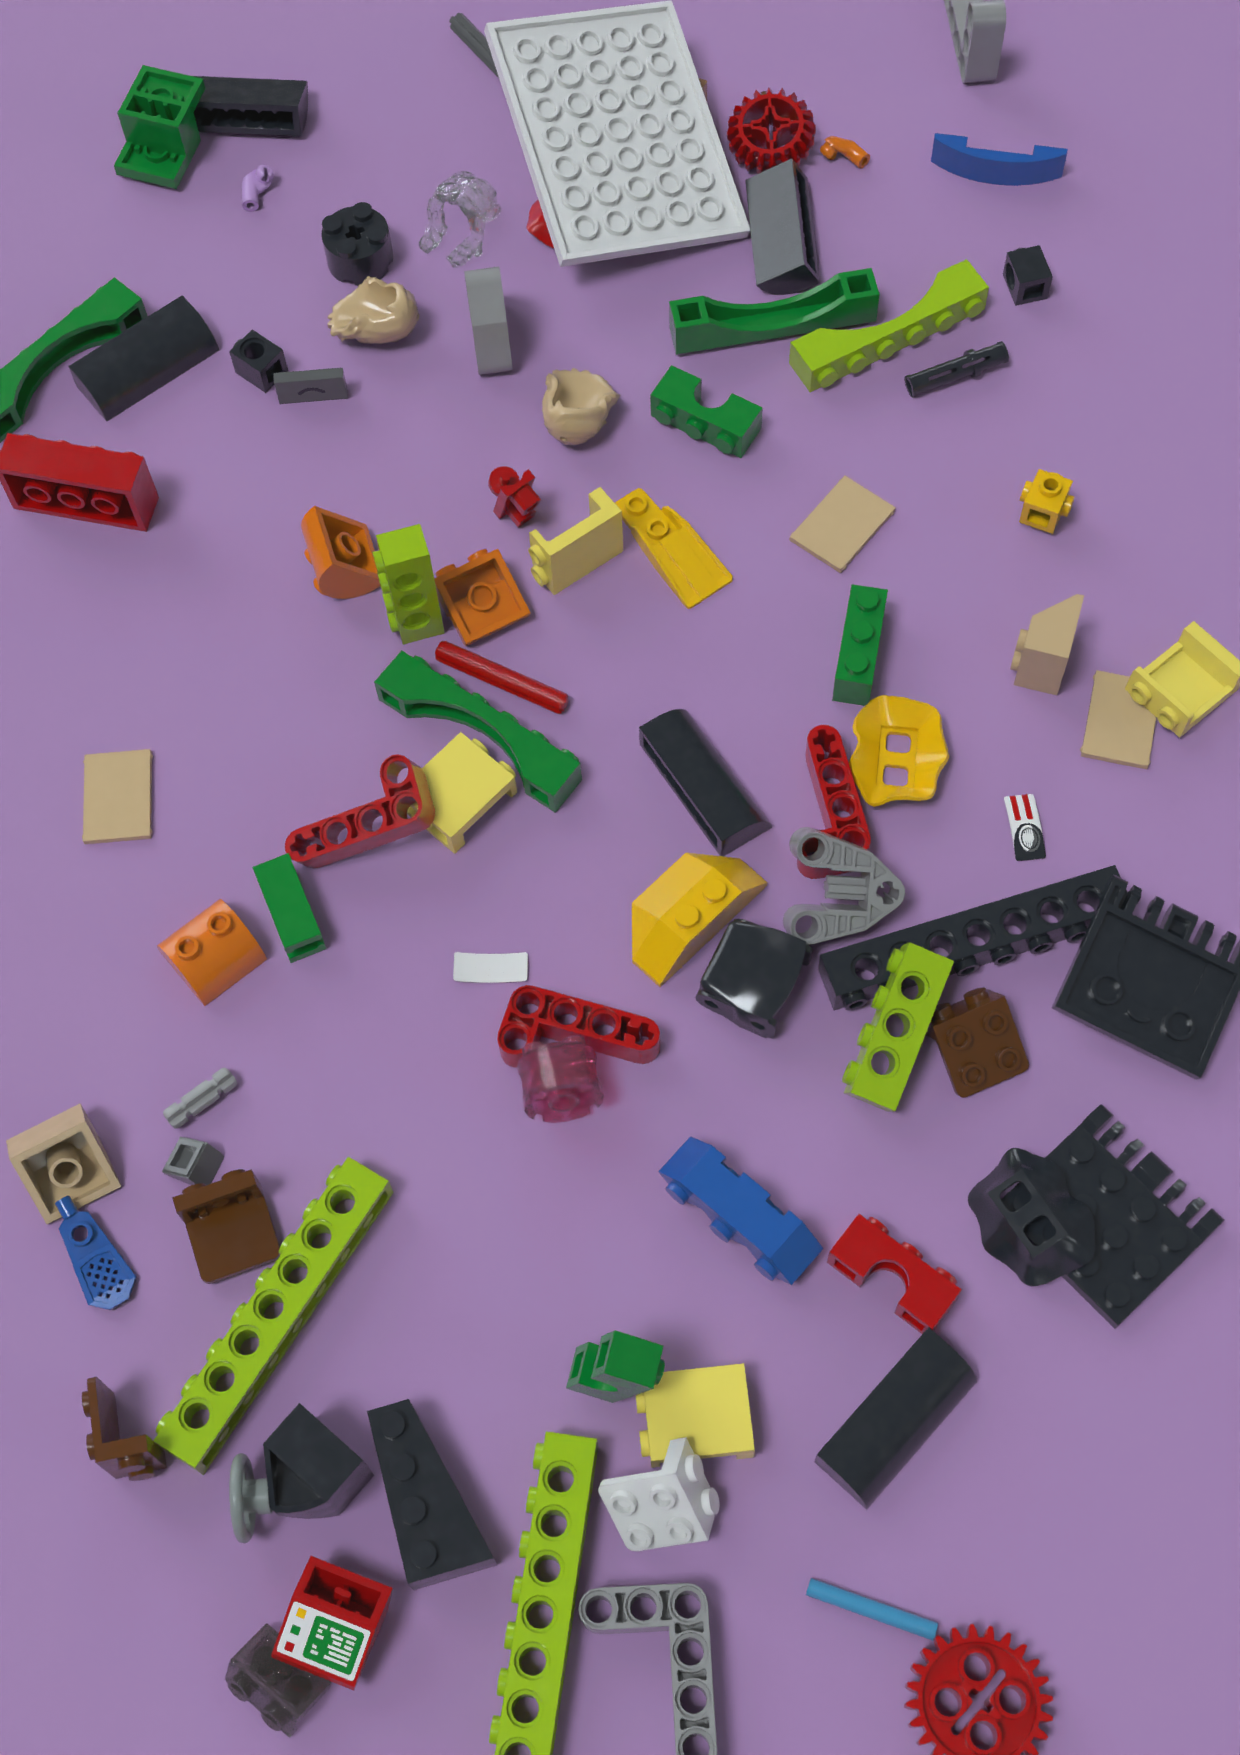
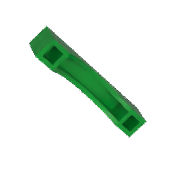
M872 268L838 273L826 282L806 292L773 302L733 304L717 301L706 296L669 301V328L677 355L809 333L819 328L833 329L877 321L880 294Z
M114 277L0 369V443L6 438L7 433L12 434L23 425L25 412L32 395L41 382L56 367L72 356L105 344L148 317L142 298Z
M401 650L374 681L379 701L406 718L427 717L446 719L466 725L487 736L504 751L514 764L521 778L525 794L555 813L582 781L581 763L572 752L567 749L559 750L551 745L542 733L536 730L529 731L524 728L513 715L506 711H497L489 705L483 696L475 692L470 694L462 689L453 677L447 674L440 675L435 672L419 656L415 655L412 657Z

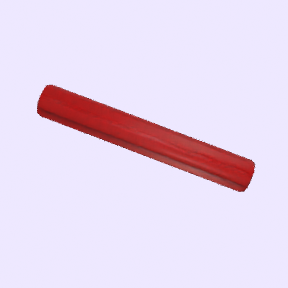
M441 641L436 648L435 659L550 711L562 714L568 705L569 700L566 693L450 642Z

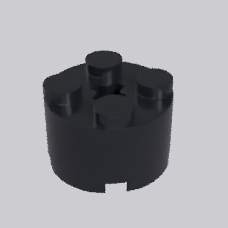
M359 202L354 206L340 209L323 219L321 236L330 273L337 280L343 283L344 280L354 281V284L359 286L368 276L376 277L380 280L389 271L388 266L391 261L393 262L389 228L385 218L379 212L372 209L370 204Z

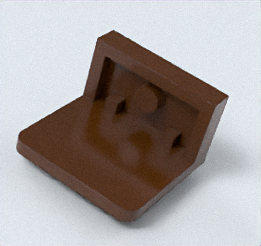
M985 987L968 991L963 995L964 1000L952 1005L950 1003L938 1004L926 1032V1036L936 1040L954 1092L962 1098L1021 1074L1029 1067L1026 1053L1005 996L989 989L986 990Z
M243 1169L230 1171L224 1174L220 1181L209 1185L204 1183L194 1184L186 1187L182 1194L172 1197L176 1213L186 1225L200 1277L206 1284H213L274 1262L280 1256V1245L263 1190L252 1169L248 1171Z
M97 1376L87 1378L88 1390L82 1392V1406L85 1416L91 1417L92 1433L86 1436L90 1460H95L97 1465L115 1479L129 1477L130 1481L152 1478L155 1476L156 1470L167 1468L165 1451L146 1434L120 1439L114 1392Z

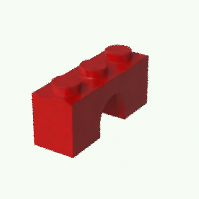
M858 1214L829 1251L827 1263L859 1287L874 1272L886 1270L895 1273L904 1283L905 1294L898 1302L894 1313L921 1334L928 1327L935 1331L962 1291L956 1285L958 1283L957 1280L948 1271L937 1267L935 1270L922 1260L923 1255L907 1242L900 1244L888 1235L889 1230L880 1221L873 1217L866 1219L861 1214Z

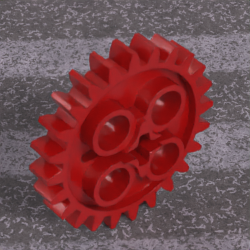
M970 1624L967 1628L966 1638H962L960 1632L954 1627L950 1630L951 1643L948 1644L939 1635L933 1639L937 1653L927 1648H923L920 1651L922 1658L927 1664L925 1666L914 1663L911 1665L910 1669L919 1677V1681L907 1682L905 1688L915 1693L916 1699L904 1704V1708L915 1710L918 1714V1717L908 1723V1727H922L924 1734L916 1742L918 1746L931 1742L934 1748L930 1755H1020L1022 1752L1026 1755L1039 1754L1031 1741L1033 1739L1045 1741L1048 1738L1047 1734L1038 1726L1039 1723L1053 1721V1716L1041 1711V1705L1053 1701V1696L1040 1694L1039 1687L1047 1683L1049 1678L1047 1676H1034L1032 1671L1038 1666L1040 1661L1039 1659H1033L1025 1662L1022 1658L1027 1648L1025 1643L1013 1650L1009 1647L1011 1641V1634L1009 1632L999 1641L994 1640L993 1626H988L983 1637H978L975 1625ZM976 1656L984 1662L986 1676L983 1680L974 1681L966 1675L964 1671L966 1657ZM1003 1670L1005 1677L984 1701L988 1711L986 1712L981 1709L974 1713L960 1733L954 1735L951 1732V1728L973 1702L972 1698L968 1695L969 1692L973 1695L980 1693L997 1671ZM1002 1689H1013L1020 1696L1021 1708L1017 1714L1008 1713L1001 1707L999 1694ZM939 1691H949L957 1699L958 1709L954 1716H944L936 1709L935 1696ZM976 1723L986 1725L992 1732L993 1743L987 1750L977 1748L971 1741L970 1731Z

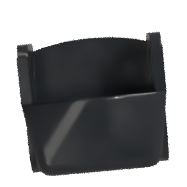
M734 919L727 926L701 978L700 988L695 998L703 1007L724 1016L740 1028L763 1038H774L778 1022L773 1017L789 997L798 979L802 965H809L813 949L806 944V941L781 930L760 926L744 919Z

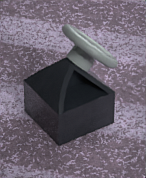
M299 1403L263 1443L267 1478L254 1479L251 1461L243 1453L237 1454L232 1461L229 1500L234 1535L238 1542L248 1543L254 1533L256 1513L264 1515L272 1514L274 1511L280 1516L302 1519L339 1516L372 1479L374 1474L354 1451Z

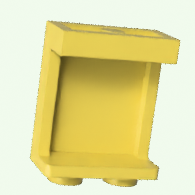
M601 487L588 494L590 516L551 541H546L536 529L529 532L531 547L528 548V552L532 558L533 567L530 569L532 576L541 587L546 585L553 595H556L624 551L622 511Z
M1193 621L1183 629L1178 642L1144 669L1138 666L1132 671L1125 690L1136 703L1143 705L1157 717L1163 727L1170 729L1180 738L1240 688V660Z
M462 732L422 768L435 808L434 821L426 830L454 854L465 845L463 834L504 794L512 798L517 793L516 774L513 769L504 761H495L489 756L487 748L475 738L470 740ZM414 803L409 807L407 814L410 817L417 813L418 804Z
M744 1363L663 1372L659 1384L654 1385V1389L636 1395L637 1414L646 1413L648 1429L639 1431L642 1457L650 1456L651 1468L660 1467V1463H664L670 1440L685 1437L694 1454L699 1455L701 1459L736 1455L737 1459L754 1458L755 1447Z

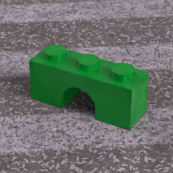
M671 365L650 394L651 416L661 424L671 425L684 431L693 439H701L715 446L723 453H730L742 458L762 429L763 407L733 393L719 407H704L699 404L701 402L702 379Z
M851 585L832 701L866 706L870 701L888 594L887 589Z
M616 1330L601 1336L599 1345L587 1342L576 1347L566 1389L611 1403L652 1390L654 1385L659 1384L663 1376L665 1361L661 1359L664 1346Z

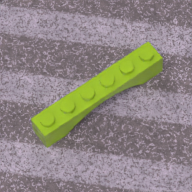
M965 259L938 272L933 285L925 296L909 311L893 320L877 326L854 330L819 328L791 341L789 364L810 393L821 387H828L836 380L850 373L860 372L873 362L887 359L895 352L909 345H916L924 338L936 332L946 331L957 322L968 317L973 318L985 310L989 286L971 263Z

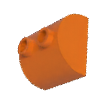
M313 506L304 515L301 521V529L307 546L304 554L306 559L313 565L316 575L313 583L318 592L332 598L349 599L365 595L380 586L372 553L375 549L367 524Z
M222 899L217 900L157 945L159 952L204 1006L267 960L251 932Z

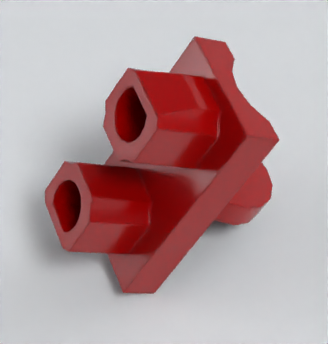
M500 466L491 472L488 480L491 492L498 496L493 512L499 519L508 515L518 528L535 516L536 511L534 508L541 501L532 489L535 476L529 469L523 472L522 478L519 480L515 470L507 466Z

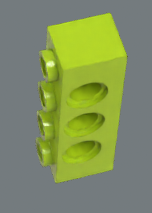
M416 524L376 535L379 550L372 553L392 633L399 631L403 645L445 634L430 554L421 525Z
M910 942L902 945L900 950L896 948L893 950L886 970L891 972L885 987L879 986L872 1001L871 1007L876 1009L871 1024L865 1023L858 1036L857 1045L861 1046V1050L856 1062L850 1060L843 1074L842 1082L847 1084L844 1094L887 1112L896 1111L953 966V960ZM905 978L914 980L918 986V994L913 1000L906 998L901 992V983ZM890 1015L898 1016L903 1022V1032L898 1037L892 1036L887 1031L886 1021ZM876 1052H882L889 1060L888 1070L882 1075L876 1073L871 1065L872 1057Z

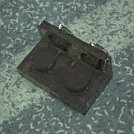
M266 1623L230 1659L225 1680L232 1694L243 1702H250L261 1712L262 1719L271 1729L275 1731L281 1730L285 1735L291 1737L297 1731L300 1720L330 1689L332 1682L271 1658L279 1633Z

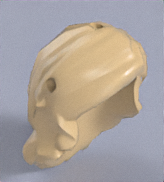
M368 276L352 293L339 300L332 307V313L327 317L331 321L328 322L327 326L331 329V336H338L342 342L346 339H357L358 342L370 344L397 342L413 331L419 320V313L414 295L406 290L403 285L398 283L387 284L376 277Z
M572 368L571 371L553 370L552 374L548 373L545 381L547 390L542 401L544 425L550 435L565 445L585 443L588 439L594 437L604 424L607 423L606 418L610 408L617 403L620 394L616 393L602 376L591 374L589 370L581 372L576 368Z

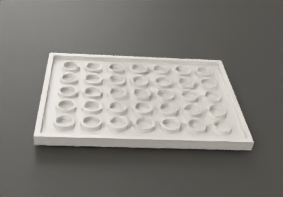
M672 0L486 23L484 33L560 267L748 237L750 227Z

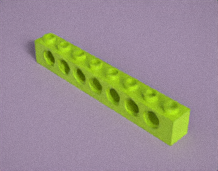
M347 1157L342 1166L338 1164L332 1169L326 1180L327 1188L319 1200L315 1198L308 1204L302 1216L304 1221L295 1234L290 1233L284 1239L279 1248L280 1256L273 1267H267L260 1274L255 1283L256 1291L249 1302H243L236 1309L230 1321L232 1326L223 1339L218 1338L211 1345L206 1355L207 1363L198 1375H192L187 1380L181 1391L183 1398L173 1412L170 1410L165 1413L156 1427L155 1432L157 1436L153 1441L202 1475L205 1474L394 1193L387 1179L350 1157ZM345 1199L355 1201L353 1208L345 1214L335 1212L336 1205L340 1201ZM321 1233L331 1235V1240L325 1247H312V1241L317 1235ZM300 1267L308 1269L303 1281L296 1284L288 1282V1277L294 1269ZM275 1302L283 1303V1311L278 1317L274 1319L264 1318L265 1310L270 1304ZM258 1338L259 1346L254 1353L250 1355L240 1354L241 1345L245 1340ZM227 1373L234 1374V1383L228 1390L223 1392L216 1391V1382L220 1376ZM199 1410H209L208 1422L201 1428H192L191 1419L193 1415Z
M546 1431L544 1443H536L533 1469L540 1470L537 1487H529L526 1503V1513L533 1514L530 1531H522L519 1546V1558H526L523 1576H515L511 1599L512 1603L518 1604L516 1622L508 1621L504 1641V1649L511 1650L508 1668L500 1669L497 1684V1696L504 1697L501 1716L493 1715L489 1735V1743L496 1744L495 1755H507L512 1747L520 1744L527 1746L531 1751V1755H553L599 1447L596 1438ZM558 1472H567L574 1478L571 1488L565 1492H556L550 1488V1480ZM553 1515L561 1516L567 1521L565 1531L557 1537L547 1536L543 1532L545 1520ZM544 1560H554L560 1565L558 1577L551 1582H542L536 1578L537 1566ZM546 1605L553 1610L551 1623L541 1629L532 1627L529 1624L531 1610L535 1606ZM530 1651H540L546 1657L545 1668L541 1673L534 1676L525 1674L521 1666L523 1657ZM525 1697L535 1699L539 1706L537 1717L529 1723L518 1722L514 1715L515 1705L520 1699Z

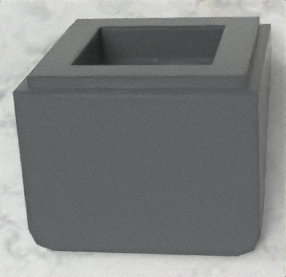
M180 1136L162 1172L189 1185L198 1183L209 1185L212 1183L224 1156L207 1142Z

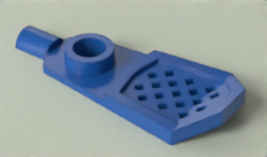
M70 1196L58 1200L55 1205L64 1219L59 1227V1231L87 1304L93 1307L112 1310L129 1300L137 1276L89 1212L78 1211ZM79 1227H86L88 1230L87 1238L81 1242L75 1241V1230Z

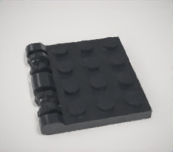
M1113 874L1100 897L1099 905L1052 1005V1009L1196 1080L1200 1079L1240 991V940L1229 961L1227 960L1237 938L1235 934L1229 931L1220 939L1215 955L1206 951V945L1213 934L1215 925L1205 920L1201 924L1193 942H1188L1198 921V915L1173 903L1167 909L1160 926H1155L1165 902L1164 899L1155 896L1150 901L1143 919L1133 915L1142 892L1141 888L1135 885L1127 893L1121 909L1118 908L1128 881Z
M1100 1104L1045 1158L1056 1163L1063 1171L1069 1194L1089 1207L1095 1222L1096 1248L1092 1260L1088 1264L1061 1277L1116 1329L1225 1219L1212 1208L1191 1229L1187 1227L1186 1224L1206 1203L1200 1197L1193 1199L1179 1217L1166 1206L1173 1199H1177L1185 1191L1187 1185L1181 1179H1178L1158 1199L1153 1192L1168 1179L1173 1171L1152 1151L1131 1172L1128 1171L1124 1166L1145 1145L1136 1139L1125 1147L1117 1159L1105 1148L1113 1141H1116L1123 1134V1130L1126 1127L1117 1121L1097 1141L1094 1136L1114 1116L1106 1107ZM1019 1182L1001 1200L1010 1212H1015L1029 1203L1032 1197L1025 1185ZM1041 1216L1027 1225L1024 1233L1032 1245L1040 1246L1056 1234V1229L1047 1217Z

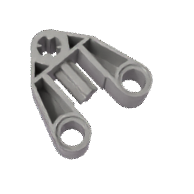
M492 267L464 271L478 373L482 375L512 371L500 268Z
M810 827L800 828L791 836L789 842L790 851L795 858L806 866L829 868L836 871L861 872V877L826 875V881H824L825 898L859 900L858 905L832 903L793 905L788 908L783 917V927L788 934L800 938L810 945L862 932L896 909L904 900L905 887L901 880L867 849ZM809 838H817L819 845L817 851L811 856H804L802 854L803 843ZM884 882L890 886L888 894L883 892L884 897H881L876 892L879 886L884 888L882 884ZM802 916H811V927L804 933H797L795 930L797 920Z

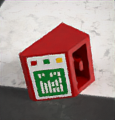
M310 1556L290 1600L271 1658L354 1691L388 1612L393 1588Z

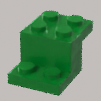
M142 65L117 112L126 143L114 164L116 175L177 189L201 142L193 112L206 89L202 78Z

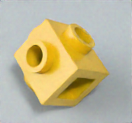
M1038 469L1034 481L1027 480L1022 490L1019 501L1024 502L1019 522L1053 534L1061 515L1068 517L1075 497L1069 495L1073 480L1064 478L1058 473Z

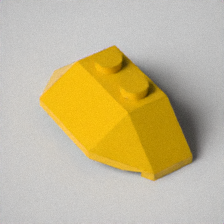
M685 853L632 902V963L655 984L661 987L767 886L768 882L740 858Z

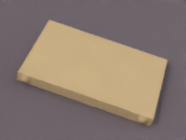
M844 475L799 527L791 533L789 541L841 573L883 524L894 514L896 507Z
M1096 670L1093 675L1094 682L1083 745L1080 748L1081 757L1147 770L1151 762L1150 753L1156 717L1143 705L1136 703L1125 690L1130 676Z
M150 749L84 755L82 835L84 844L151 839L153 832L151 829L153 755Z

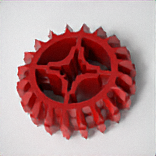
M768 87L764 95L755 90L753 94L754 99L744 96L742 106L735 105L733 110L734 116H729L727 140L729 141V150L732 154H735L737 163H745V169L748 172L756 167L757 174L791 158L799 167L800 158H808L809 149L814 146V134L816 133L813 113L811 110H807L805 100L797 102L795 92L786 97L783 88H781L778 94H773L770 87ZM770 125L773 126V140H770Z

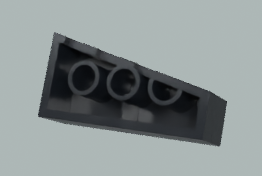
M406 1399L367 1411L408 1585L413 1590H417L497 1566L498 1564L410 1400Z

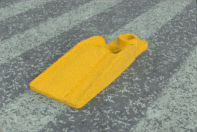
M642 488L635 489L615 502L622 511L623 522L631 529V534L648 560L687 609L693 608L732 582L730 572L692 526L672 508L663 506L660 509Z

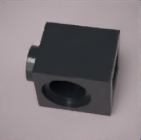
M1040 245L1018 248L1007 252L1003 277L1015 306L1048 299L1053 276Z
M253 329L243 339H239L229 351L235 373L265 393L274 385V373L288 372L283 349Z

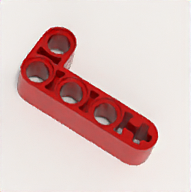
M818 725L809 731L805 757L825 826L824 830L819 831L856 844L869 851L871 844L870 833L841 736L838 730L832 726ZM824 751L829 752L827 759H824ZM835 778L838 779L840 783L830 784L826 782L825 779ZM845 811L851 816L842 818L834 814V812ZM809 838L803 843L802 854L804 856H807V853L817 851L819 846L817 838ZM797 859L799 872L810 879L825 878L826 875L853 872L810 867Z
M403 755L389 756L384 760L380 768V778L385 797L292 831L285 841L286 854L289 853L293 861L306 867L320 868L427 829L434 821L435 808L423 769ZM404 768H408L406 779L398 783V774ZM417 803V813L408 819L407 811L409 807ZM382 816L383 822L381 827L373 831L372 825L374 820ZM347 828L348 834L346 839L338 844L339 833Z
M531 985L521 986L511 995L497 1037L502 1060L506 1065L513 1068L525 1067L532 1062L541 1037L637 1064L650 1063L660 1053V1031L658 1025L653 1020ZM526 1004L538 1006V1009L531 1014H523L519 1011ZM565 1014H571L576 1017V1020L568 1025H562L557 1022V1019ZM600 1025H609L614 1028V1031L609 1035L604 1036L595 1033V1029ZM626 1030L627 1033H624V1040L622 1041V1031ZM642 1037L649 1038L643 1042V1045L636 1044ZM515 1039H522L526 1042L525 1046L519 1050L507 1048L508 1043Z

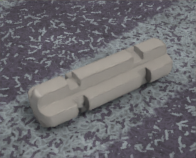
M221 1068L212 1075V1080L207 1081L206 1079L181 1097L182 1102L179 1104L175 1102L164 1110V1117L174 1129H178L188 1122L187 1117L190 1115L195 1117L218 1100L220 1093L224 1092L226 1094L236 1087L237 1081L227 1068Z

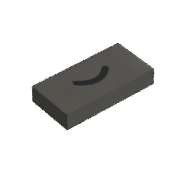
M341 367L274 373V386L279 404L348 399V388L344 371Z

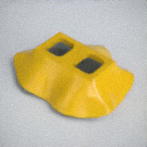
M880 695L870 700L854 719L852 728L853 733L857 737L858 744L849 761L854 782L858 786L864 800L870 806L875 807L894 800L923 801L931 799L936 792L939 774L949 759L940 712L928 703L906 697ZM888 735L908 736L911 740L910 751L907 753L888 751L886 749V737ZM887 767L905 769L908 772L907 784L905 786L885 784L883 782V770Z

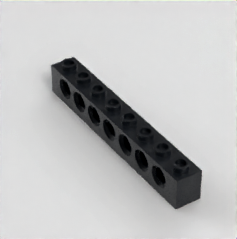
M1113 865L820 954L818 971L834 1011L844 1007L845 1010H855L864 1006L868 1002L867 1000L873 999L879 986L885 987L891 972L887 971L886 967L895 948L900 950L902 945L909 942L929 951L936 947L943 948L949 954L946 958L954 961L949 975L966 976L975 972L979 966L991 962L994 965H1001L1013 960L1016 955L1030 951L1031 954H1037L1049 949L1053 943L1067 940L1069 943L1082 940L1099 905L1100 897L1106 884L1113 874L1120 877L1116 866ZM1125 890L1118 908L1120 909L1127 896V890ZM1086 903L1090 905L1094 909V911H1083L1082 909H1080L1078 904ZM1041 915H1052L1058 922L1048 923ZM1013 925L1018 927L1022 933L1011 934L1004 927ZM976 936L981 938L985 944L976 946L970 943L967 938ZM868 970L875 977L870 980H864L858 977L856 972ZM905 978L901 983V992L903 993L905 989L916 986V982L910 978Z

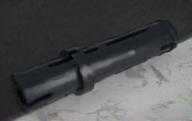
M1003 341L977 351L974 349L966 350L963 356L937 364L912 375H906L904 377L906 389L909 395L914 397L919 393L946 385L969 375L973 378L980 376L983 370L1001 363H1007L1009 361L1008 350ZM984 358L982 362L962 368L964 364ZM951 370L949 374L929 380L931 376Z

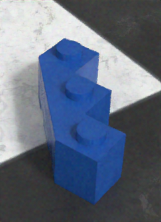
M690 1136L658 1171L668 1183L665 1188L667 1193L682 1205L688 1202L701 1208L712 1221L709 1225L710 1229L721 1240L728 1243L731 1239L747 1247L757 1260L754 1263L755 1268L768 1280L773 1281L775 1278H778L792 1285L824 1248L802 1220L790 1210L784 1214L769 1199L771 1194L746 1173L743 1172L740 1176L732 1168L728 1167L724 1163L726 1157L712 1145Z

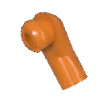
M829 136L824 139L826 142L820 147V152L829 160L835 159L837 153L840 152L860 169L865 167L870 160V154L852 140Z

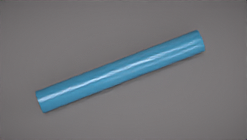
M810 1578L806 1596L932 1641L935 1637L938 1627L937 1622Z

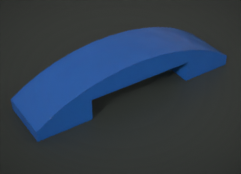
M935 133L931 162L952 174L969 180L994 185L1021 186L1052 181L1061 178L1063 175L1068 151L1066 148L1034 145L1033 154L1029 155L966 147L968 137L940 133Z

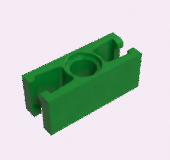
M289 853L253 866L255 876L290 963L326 950L323 937Z

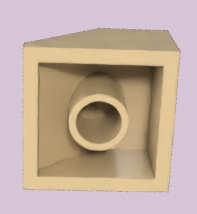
M1076 594L1033 615L1029 629H1020L1010 670L1017 671L1014 681L1015 686L1057 696L1069 659L1084 595Z
M81 1103L6 1140L9 1160L46 1224L62 1217L55 1203L63 1197L70 1196L76 1208L79 1209L121 1187V1183L102 1142Z

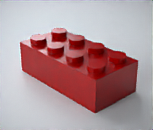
M7 433L0 451V482L13 509L147 532L159 495L144 456L129 451L122 453L105 450L99 446L87 447L71 444L64 440L51 441L29 434L16 435Z

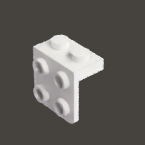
M686 1437L670 1440L661 1470L604 1479L601 1481L598 1489L625 1546L631 1551L708 1541L714 1517L718 1514L720 1507L718 1494L713 1487H710L704 1475L701 1458L699 1455L694 1454Z

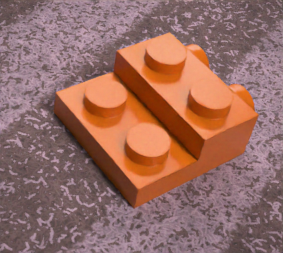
M487 549L479 550L467 558L468 563L457 568L455 564H450L435 573L436 578L434 580L438 600L446 616L450 617L465 647L531 614L499 549L489 553Z

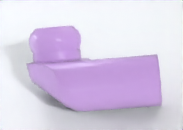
M259 165L257 169L243 178L242 207L244 210L250 212L257 210L259 206L258 195L272 184L274 172L268 165Z

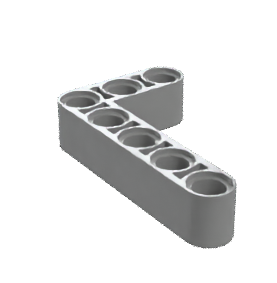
M944 0L962 82L971 83L996 80L1006 28V6L1004 0Z
M678 1583L603 1587L586 1592L579 1602L578 1610L583 1625L594 1634L669 1631L676 1755H684L683 1745L692 1736L704 1738L709 1746L708 1755H717L707 1597L703 1590L695 1584ZM691 1595L697 1598L701 1609L695 1617L683 1618L676 1612L675 1604L680 1597ZM642 1597L651 1599L656 1605L654 1616L645 1621L636 1619L631 1613V1606L634 1601ZM605 1600L611 1605V1615L605 1622L594 1623L587 1617V1609L593 1601ZM684 1642H696L703 1649L704 1655L698 1664L693 1666L685 1665L678 1658V1649ZM690 1688L702 1691L707 1701L704 1709L696 1714L686 1712L680 1703L681 1695Z

